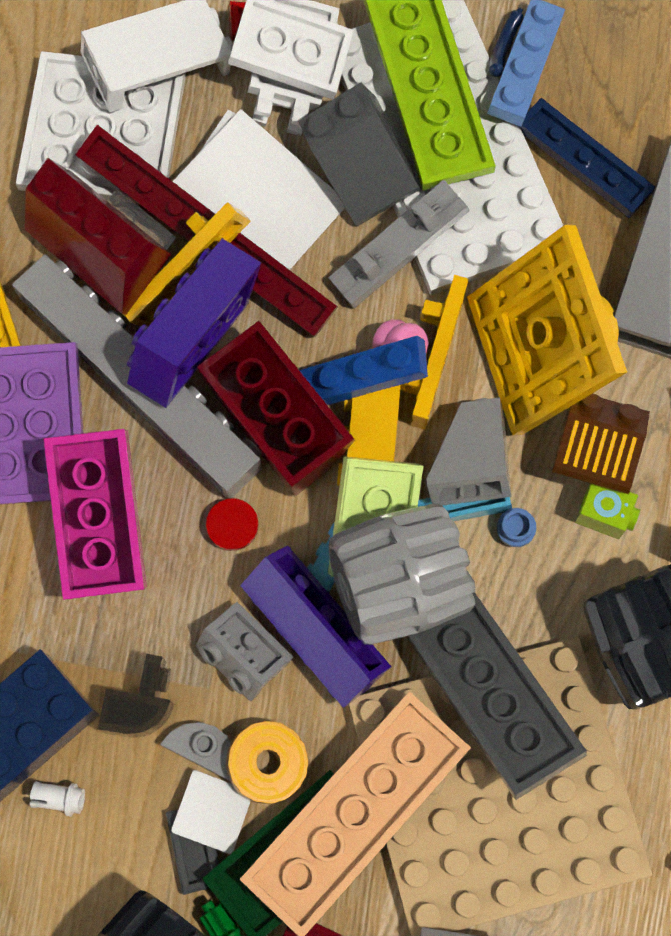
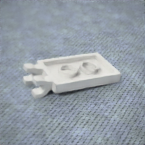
M270 0L337 24L340 8L311 0ZM251 72L247 93L258 95L252 117L256 123L264 127L266 126L268 117L271 115L272 105L291 109L287 133L298 136L302 134L298 121L308 115L309 109L315 111L320 108L323 97Z

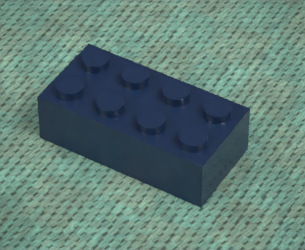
M41 649L0 683V802L99 716V713L52 658Z

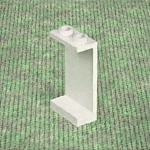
M184 0L81 31L80 53L109 112L123 108L124 92L214 63L217 64L222 76L228 75L231 68L228 60L233 43L228 36L224 37L220 29L218 14L213 7L210 8L206 0Z

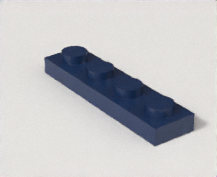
M540 98L527 112L522 126H518L525 137L629 219L653 194L656 188L543 98Z

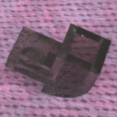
M146 654L138 694L106 689L98 730L106 734L138 738L154 733L167 722L173 711L174 703L169 699L160 698L161 692L167 693L171 678V669L166 668L167 662L162 656Z

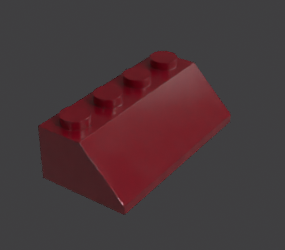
M50 158L46 159L26 187L25 230L121 314L126 316L171 253L73 172Z
M257 321L197 366L204 383L249 440L257 446L261 455L294 497L322 477L355 441L353 436L260 321Z

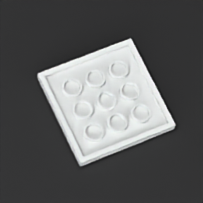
M41 51L16 179L18 190L26 191V187L46 159L50 158L73 172L105 200L139 204L75 154L96 125H99L169 178L186 73L124 92L123 108L109 112L82 56Z

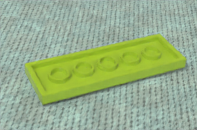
M363 0L422 190L432 189L442 180H445L447 184H452L495 173L496 165L442 0Z

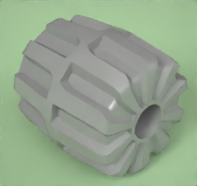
M429 504L387 513L339 532L330 538L329 559L336 588L352 630L363 644L372 645L414 635L468 613L474 608L475 599L472 593L476 590L475 581L466 568L470 564L469 556L465 549L460 548V532L454 521L449 518L447 510L441 504Z

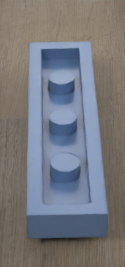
M530 0L487 114L517 126H522L565 12L564 8L543 0Z

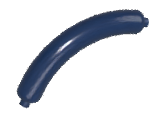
M519 7L517 10L511 11L493 49L489 63V73L493 77L502 75L509 47L524 18L522 14L523 9Z

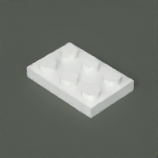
M246 0L228 64L333 100L338 90L354 30L270 0Z

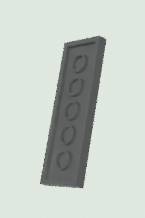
M474 592L472 594L475 599V606L470 612L426 631L407 636V639L515 800L586 757L587 750Z

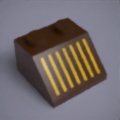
M593 393L567 409L562 424L552 472L629 494L646 438L650 411L640 409L632 404H622L604 399Z

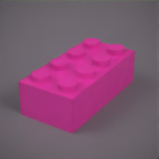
M117 429L43 438L63 600L144 590L147 587L128 430Z

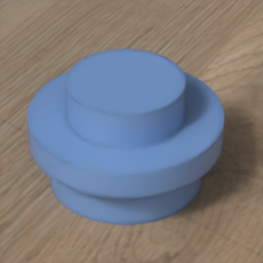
M512 508L500 516L497 522V533L506 545L523 547L534 538L536 522L528 511L521 508Z

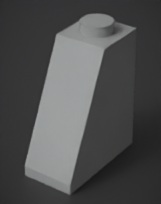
M500 397L492 399L480 398L460 404L426 479L432 504H441L443 506L511 497L505 421Z

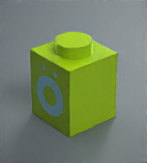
M590 483L575 523L620 539L626 529L633 531L640 514V509L634 507L638 495L632 492L626 494Z

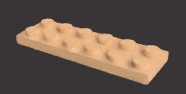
M409 691L240 880L298 936H305L471 747Z

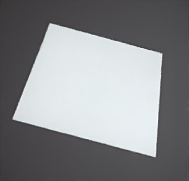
M241 109L173 180L175 184L215 214L227 202L240 209L251 220L240 233L289 270L345 209L334 189Z

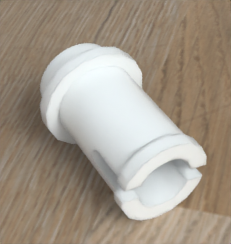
M35 781L30 793V799H32L30 807L65 811V815L71 817L74 813H81L85 801V790L78 788V785L74 783L66 787Z

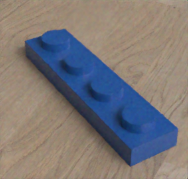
M417 335L299 371L324 402L330 405L428 377L425 340Z

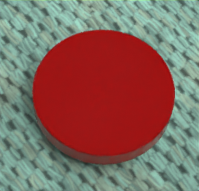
M235 498L222 500L212 507L207 516V533L211 541L221 549L228 551L241 550L250 545L258 533L259 523L257 514L253 507L243 500Z

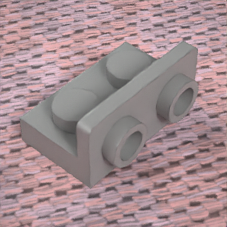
M238 602L234 603L209 624L196 644V648L200 651L202 658L209 665L215 666L228 679L230 686L250 701L256 698L261 689L282 671L293 658Z

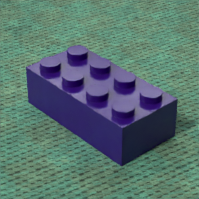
M223 238L213 250L210 248L205 249L196 264L197 269L192 275L186 273L181 278L175 289L176 294L171 300L165 298L154 313V321L149 327L143 324L133 337L131 344L135 346V349L127 362V366L130 367L127 384L167 408L195 373L197 366L207 358L247 307L261 262Z

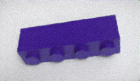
M288 545L266 556L240 585L251 601L259 607L275 626L277 632L286 639L301 657L303 663L313 671L327 688L330 695L343 708L360 695H363L392 667L373 644L365 645L358 639L344 610Z

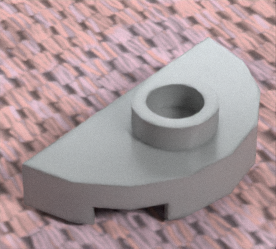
M201 722L183 724L171 731L160 744L230 781L226 769V758L231 742L215 726Z

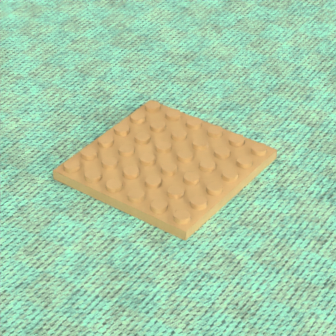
M579 637L518 653L585 747L587 756L515 800L433 676L363 694L349 704L359 746L410 691L471 747L386 843L410 936H420L422 927L454 932L653 876Z

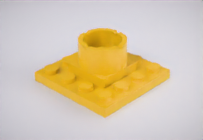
M576 225L562 226L467 296L512 436L524 435L627 373L617 344L619 335L617 318L613 316L614 310L610 303L600 295Z

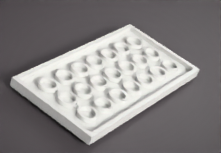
M442 0L496 168L495 173L448 184L468 206L469 212L415 257L430 296L450 289L454 275L468 278V282L504 270L563 226L522 130L515 124L487 114L497 89L499 78L493 77L489 73L490 58L464 0ZM371 23L352 28L354 31L341 75L344 88L347 91L362 82L377 97L421 187ZM421 187V190L393 205L398 218L432 189L423 191ZM418 217L417 220H418V221L420 222V224L426 229V227L424 226L423 222H422L421 219Z

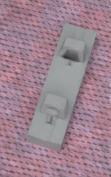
M442 180L328 278L352 307L356 308L469 212L468 206L447 182ZM418 217L421 219L426 229L417 220Z

